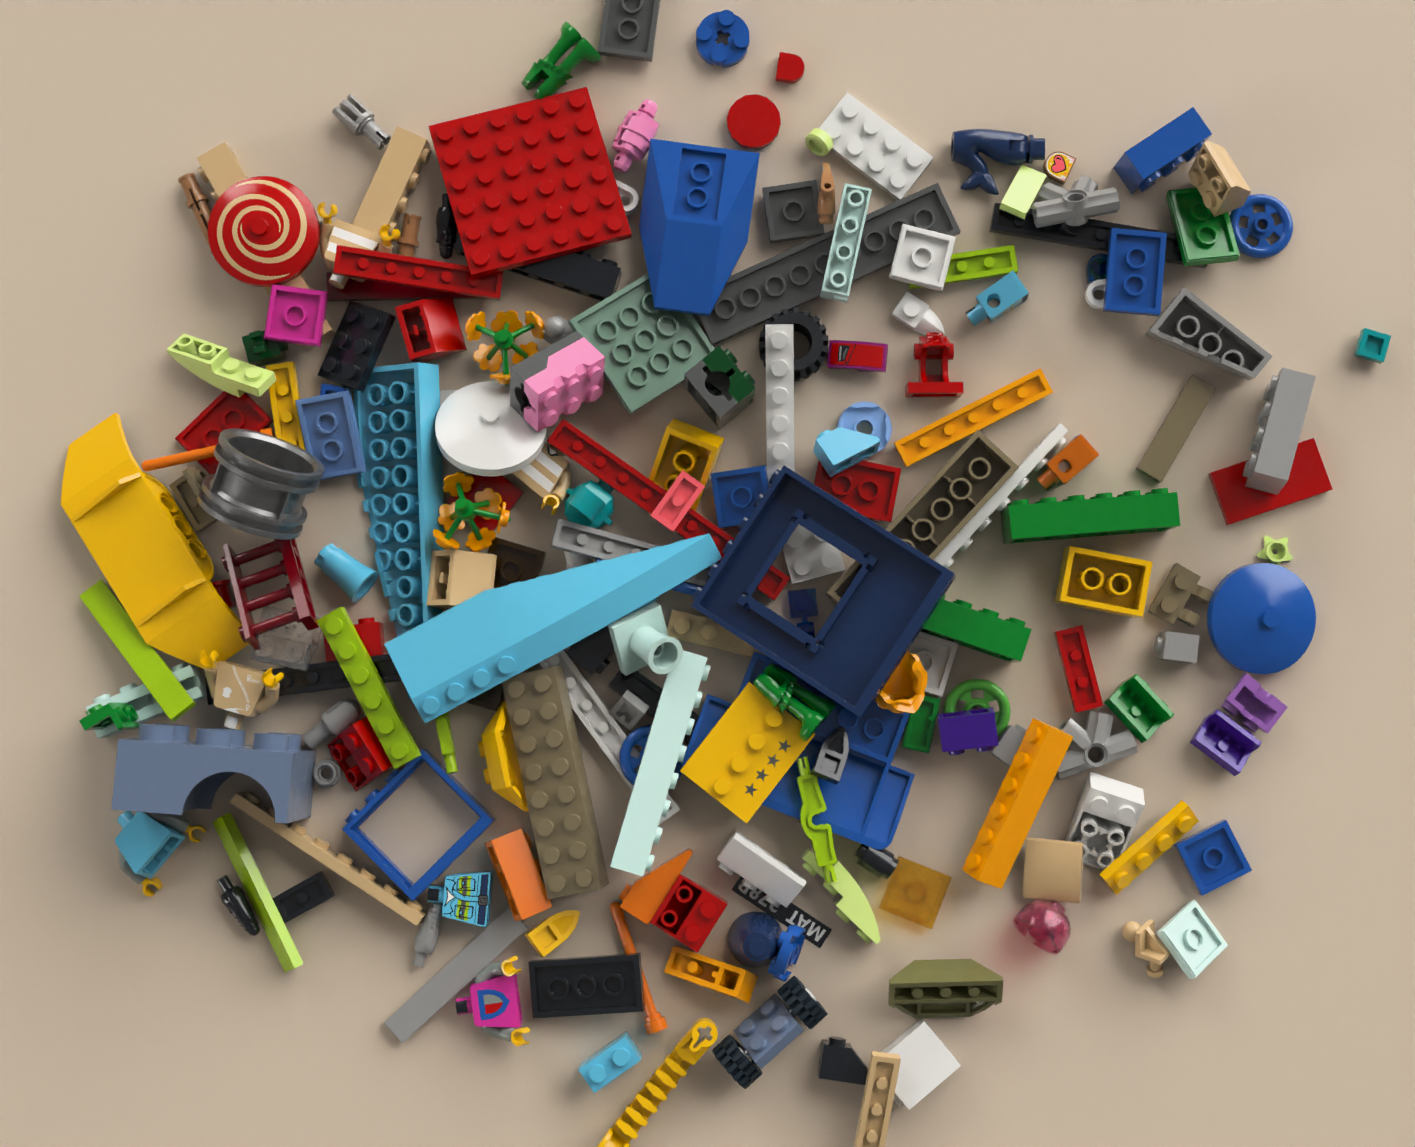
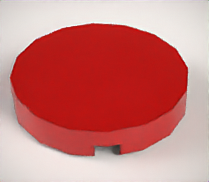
M758 94L745 95L736 100L730 107L727 116V129L732 140L740 147L762 149L770 145L778 136L781 125L780 112L775 103L767 97Z

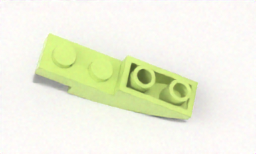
M187 334L180 336L167 348L168 354L190 372L209 384L237 397H241L245 392L260 397L276 381L273 371L232 358L229 355L228 348Z
M808 848L801 856L805 860L802 866L811 875L815 876L818 873L825 879L823 868L817 866L814 853ZM837 860V863L833 864L837 881L832 882L831 880V883L826 884L824 882L822 884L832 895L835 896L837 893L841 895L834 902L838 907L835 913L847 924L850 920L859 928L855 932L864 941L869 943L872 940L878 944L881 941L879 930L869 902L857 882Z

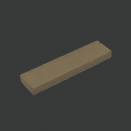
M1195 375L1190 376L1136 470L1158 483L1163 481L1214 394L1215 387Z

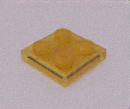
M898 856L897 860L899 862L890 877L879 908L932 929L952 877Z

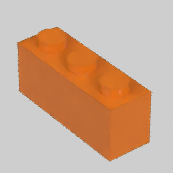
M522 828L484 843L515 921L524 920L552 907V899L547 898L545 885L540 876L542 874L541 865L536 858H533L530 848H532L531 840L526 832L523 833Z

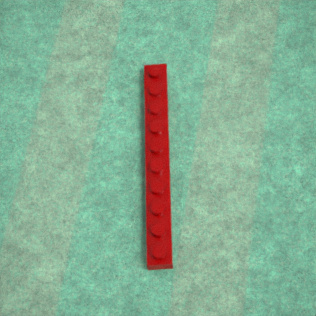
M565 419L561 420L547 440V443L650 515L667 493L666 490ZM691 508L674 530L684 539L709 533L722 558L725 555L722 553L728 541L731 539L735 540ZM772 565L756 589L775 601L790 577Z

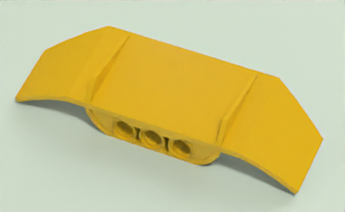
M112 414L70 443L62 481L61 506L145 643L200 668L203 667L198 664L197 657L203 649L206 650L208 657L213 650L217 651L219 657L215 662L219 663V661L227 660L249 645L248 642H243L239 633V627L242 626L241 620L219 596L210 581L214 575V565L211 557L169 490L158 479L146 472H142L126 442L119 414Z

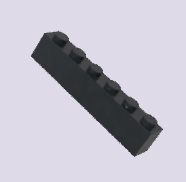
M458 234L454 249L458 255L465 257ZM584 251L507 270L599 301L616 293L622 276L621 268L617 267L618 263L609 259H602V262L592 259V255Z

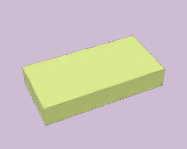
M1021 165L999 209L1025 219L1047 175Z

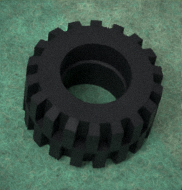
M794 307L793 311H788L786 308L782 309L780 314H773L771 319L765 322L759 339L760 359L764 362V367L766 368L765 325L793 324V331L802 333L810 344L809 351L804 357L794 359V382L799 381L800 378L807 379L812 373H816L825 360L829 342L824 324L821 325L819 323L820 319L816 315L812 317L810 315L811 312L806 309L804 312H801L799 308Z

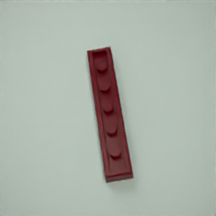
M327 272L328 301L421 300L451 297L452 299H487L372 280L358 282L350 278L344 289H339L329 283L333 272Z

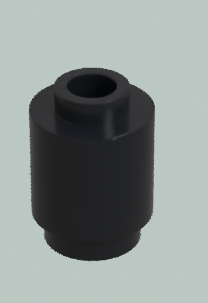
M864 844L860 845L855 854L858 857L857 864L879 878L882 876L888 879L899 860L894 858V854L887 849L878 850Z

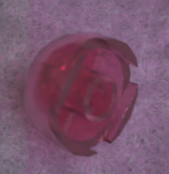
M1031 901L1025 904L1013 919L1015 927L1024 937L1028 932L1036 940L1033 943L1034 945L1051 954L1061 952L1071 933L1069 919L1064 913L1065 908L1056 901Z

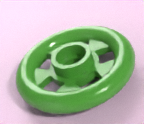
M984 679L966 680L954 687L948 694L944 704V713L957 712L955 706L958 699L966 701L963 711L972 710L976 706L984 709L990 708L988 702L996 700L999 706V711L995 712L997 736L999 737L1006 729L1010 720V703L1004 691L993 682ZM971 690H983V699L978 697L971 698Z

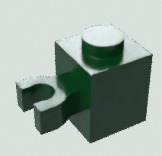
M265 330L251 332L249 335L242 337L249 364L260 367L287 359L285 351L288 350V344L265 340Z

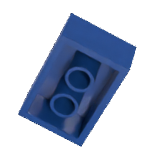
M1192 107L1124 152L1113 168L1131 194L1139 189L1141 192H1144L1156 183L1155 181L1162 175L1165 178L1178 169L1177 166L1184 161L1188 163L1196 158L1203 143L1208 140L1212 133L1195 108Z

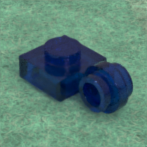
M815 588L787 591L790 619L801 618L802 623H797V627L815 638L814 623L808 622L807 617L818 616Z

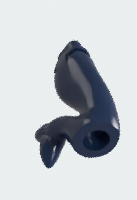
M968 129L953 132L951 137V161L968 167L972 172L960 188L970 191L980 187L989 194L999 195L994 179L988 172L986 163L978 153H983L1004 165L1032 164L1033 160L1045 159V138H1034L1033 135L1027 137V135L1022 133L992 129Z

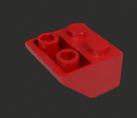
M452 297L421 299L395 307L409 359L412 363H426L467 351Z
M367 717L349 726L327 744L331 756L337 761L347 781L356 792L394 768Z
M679 874L650 923L698 953L728 905V902L703 885Z

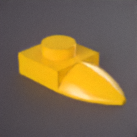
M567 910L556 913L544 919L525 934L540 957H545L572 934L577 925L580 912L578 910Z

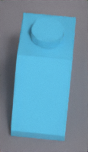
M838 427L833 431L825 430L820 433L816 438L813 452L828 475L832 477L877 454L881 441L877 436Z

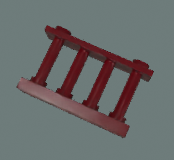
M295 538L287 540L274 539L270 543L237 555L228 543L222 545L225 556L221 559L226 572L230 574L242 626L239 627V633L244 643L248 642L255 651L261 649L257 635L295 621L297 623L302 622L308 631L319 627ZM277 551L282 553L283 560L280 561V564L245 577L242 576L240 565ZM283 574L288 576L290 583H287L285 588L248 600L246 588ZM287 598L294 599L296 606L292 607V611L254 624L252 611Z

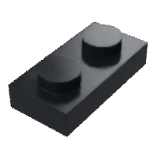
M320 871L272 899L285 924L335 896V893L323 871Z

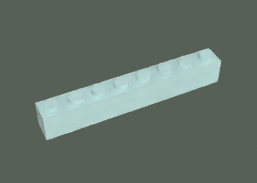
M683 650L679 665L666 675L610 867L644 876L645 871L650 872L655 857L650 854L653 843L658 845L663 828L658 827L661 816H667L671 801L666 800L669 789L674 790L679 773H675L674 770L677 761L682 763L687 746L682 745L685 734L690 735L695 719L690 718L693 707L698 708L703 692H699L698 689L701 680L706 682L709 674L710 665L706 664L708 657Z

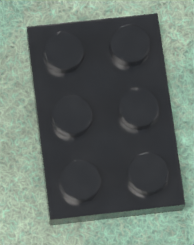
M350 300L317 375L363 393L396 317L390 313Z

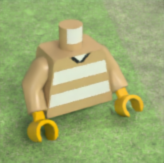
M325 202L318 205L317 212L323 218V221H320V253L328 270L331 272L334 270L337 245L391 253L393 248L392 241H396L400 237L398 229H393L389 237L388 230L390 225L388 224L381 226L379 234L338 219L332 222V217H335L338 212L336 205L331 204L329 215L324 210ZM332 273L329 283L336 288L344 289L349 278L358 282H364L366 279L334 275Z
M545 443L535 460L526 467L511 474L543 499L542 510L544 506L550 505L553 507L551 515H555L559 504L567 496L566 490L571 486L572 472L569 469V462L562 457L563 453L552 445L548 446Z

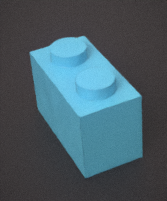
M625 1031L580 1063L578 1070L595 1093L641 1061L642 1053L627 1031Z

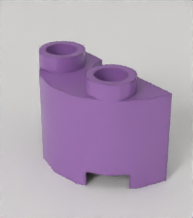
M1247 673L1242 675L1221 705L1229 714L1233 716L1237 714L1244 719L1241 724L1248 730L1255 733L1259 729L1267 734L1288 708L1274 695L1265 691L1261 684Z

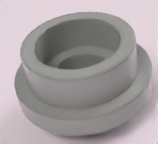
M327 759L315 765L313 779L319 786L332 787L340 780L341 769L335 761ZM326 768L332 771V776L329 779L323 776V771Z

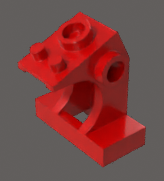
M928 332L926 336L919 337V343L914 344V360H919V382L907 383L905 386V398L961 397L964 393L963 382H949L948 360H953L954 344L950 343L947 336H943V333ZM926 360H940L941 375H926Z

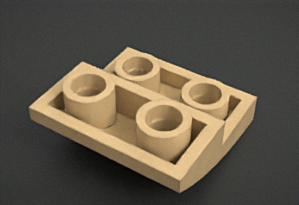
M1027 837L1023 897L1080 903L1084 843Z

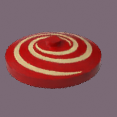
M256 176L232 185L216 201L208 221V241L214 258L230 276L247 285L272 287V284L282 285L295 279L310 265L320 242V223L311 201L295 185L276 177Z

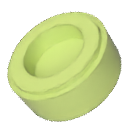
M812 129L805 138L809 150L818 156L827 155L833 148L831 137L821 129Z

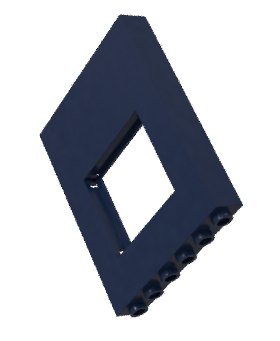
M784 465L781 470L777 469L772 474L769 480L770 487L765 494L760 493L753 504L755 510L751 516H745L738 527L739 534L735 540L731 539L728 541L722 552L725 554L719 564L714 563L707 574L709 579L704 587L699 586L692 596L694 602L691 606L863 719L955 580L956 575ZM798 525L806 528L863 565L815 638L751 597Z

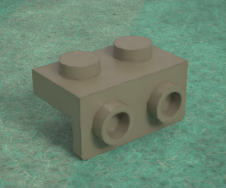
M199 467L186 468L183 470L184 475L169 486L196 532H202L218 521V519L202 509L197 501L198 494L202 489L203 480L207 474Z

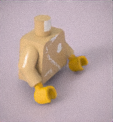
M203 649L197 657V662L205 670L211 697L214 699V706L227 710L223 726L240 730L244 716L259 717L260 714L265 713L278 701L279 682L284 678L282 672L275 675L272 674V667L265 672L231 661H219L217 663L215 661L218 659L219 653L213 650L208 657L206 650Z

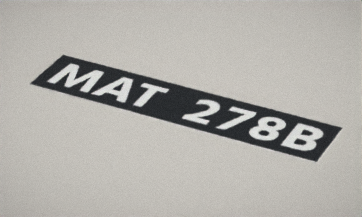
M740 876L732 891L785 926L789 927V925L793 926L795 924L805 928L806 931L802 934L805 935V939L821 948L832 931L831 928L793 903H790L787 908L781 904L778 908L764 899L767 894L759 888L754 892L741 883L744 878Z

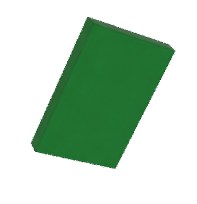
M1197 188L1168 190L1166 199L1184 267L1238 261L1240 254L1229 213L1226 212L1214 217L1210 209L1204 205L1202 196Z

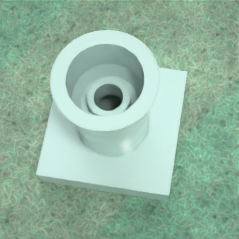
M653 602L608 625L620 672L625 676L647 665L657 674H667L679 665L683 655L682 645L676 638L668 636L661 605L657 602Z

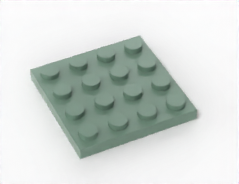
M648 273L568 322L573 332L578 331L605 356L604 378L629 415L684 382V374L715 349L692 314L654 308Z

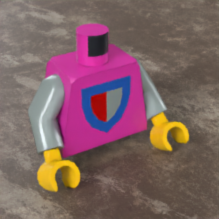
M513 956L504 961L490 963L475 977V982L470 985L471 996L456 998L457 1015L473 1013L475 1026L481 1027L483 1032L498 1039L510 1041L515 1046H523L529 1044V1041L523 1039L522 1033L530 1032V1029L528 1027L517 1029V1027H521L523 1024L517 973L521 972L522 969H515L512 962L518 959L517 956Z

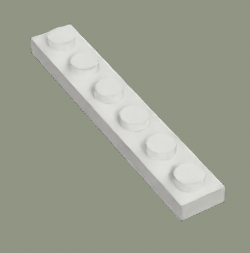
M793 324L765 325L768 482L772 474L777 469L781 470L784 465L795 472Z

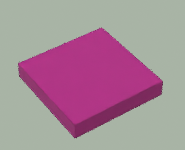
M272 284L264 339L321 348L329 293L327 291Z

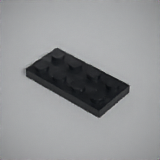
M641 953L542 959L528 962L533 1019L643 1012L645 1010Z

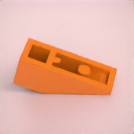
M687 848L635 880L632 886L626 884L618 897L623 900L620 908L648 925L693 854V850Z

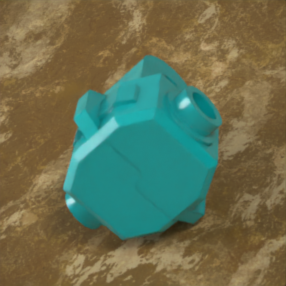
M590 480L578 485L573 490L568 488L566 493L569 497L565 501L564 516L570 522L595 529H600L606 524L610 527L613 523L609 518L614 513V498L611 494L614 489L602 480L598 483Z

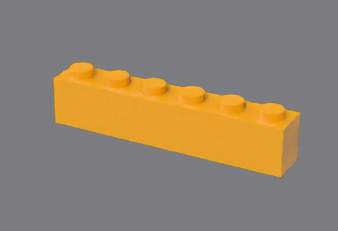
M1035 718L1032 719L1011 766L1002 781L995 800L989 809L987 817L978 832L971 851L966 858L962 868L964 872L977 881L1002 889L1073 736Z

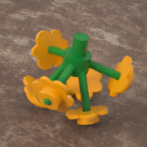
M508 310L506 313L499 311L496 314V319H493L491 322V329L493 330L491 331L485 328L486 322L484 320L486 314L481 311L478 314H473L465 324L466 339L468 341H477L483 333L494 338L495 345L490 344L488 346L480 344L478 350L473 353L474 361L479 363L481 370L485 371L488 369L494 373L499 371L500 364L502 363L503 372L490 374V378L498 380L499 384L509 385L508 350L513 349L516 352L512 356L514 364L539 352L536 343L529 342L527 345L521 344L518 347L514 344V339L531 330L535 338L543 339L544 334L542 330L544 329V323L541 317L533 311H526V326L522 327L523 323L518 319L516 311Z
M464 472L447 475L443 480L445 484L443 491L450 492L451 496L454 497L459 496V499L450 505L442 504L439 507L440 516L437 522L440 525H444V530L447 533L434 529L432 531L433 536L437 538L435 542L446 550H450L451 547L458 550L460 543L454 540L452 535L457 529H464V521H466L472 529V532L468 535L469 540L465 542L466 547L470 548L472 552L486 549L492 544L491 541L495 539L496 533H500L501 526L507 527V523L511 520L509 517L510 511L505 510L506 502H503L502 508H500L499 505L502 502L501 495L497 492L493 493L491 488H485L484 491L476 492L474 496L475 503H472L470 500L465 499L464 492L471 490V484L474 482L473 476L470 474L465 475ZM478 515L486 520H498L497 532L488 530L486 527L479 530L473 519Z

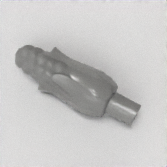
M432 903L416 935L414 949L417 952L413 961L415 966L423 967L427 954L431 955L436 948L442 922V903Z

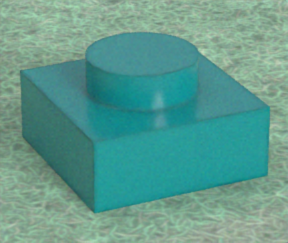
M1367 328L1362 329L1354 356L1379 364L1383 363L1391 336Z

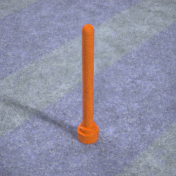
M272 428L260 430L261 433L274 436ZM216 445L142 462L141 468L144 471H152L215 457L214 450Z
M612 902L610 910L625 954L637 953L622 908H620V903ZM642 969L646 1013L644 1017L645 1023L643 1024L647 1035L666 1029L668 1025L665 1016H661L660 1011L657 1012Z

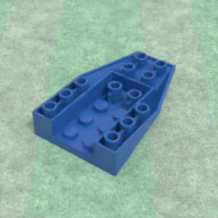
M650 139L639 230L655 309L710 316L748 243L760 153Z

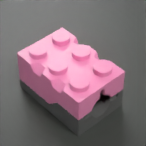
M578 331L573 332L510 367V406L537 432L554 425L559 415L567 416L573 414L580 408L582 402H594L603 395L605 356Z

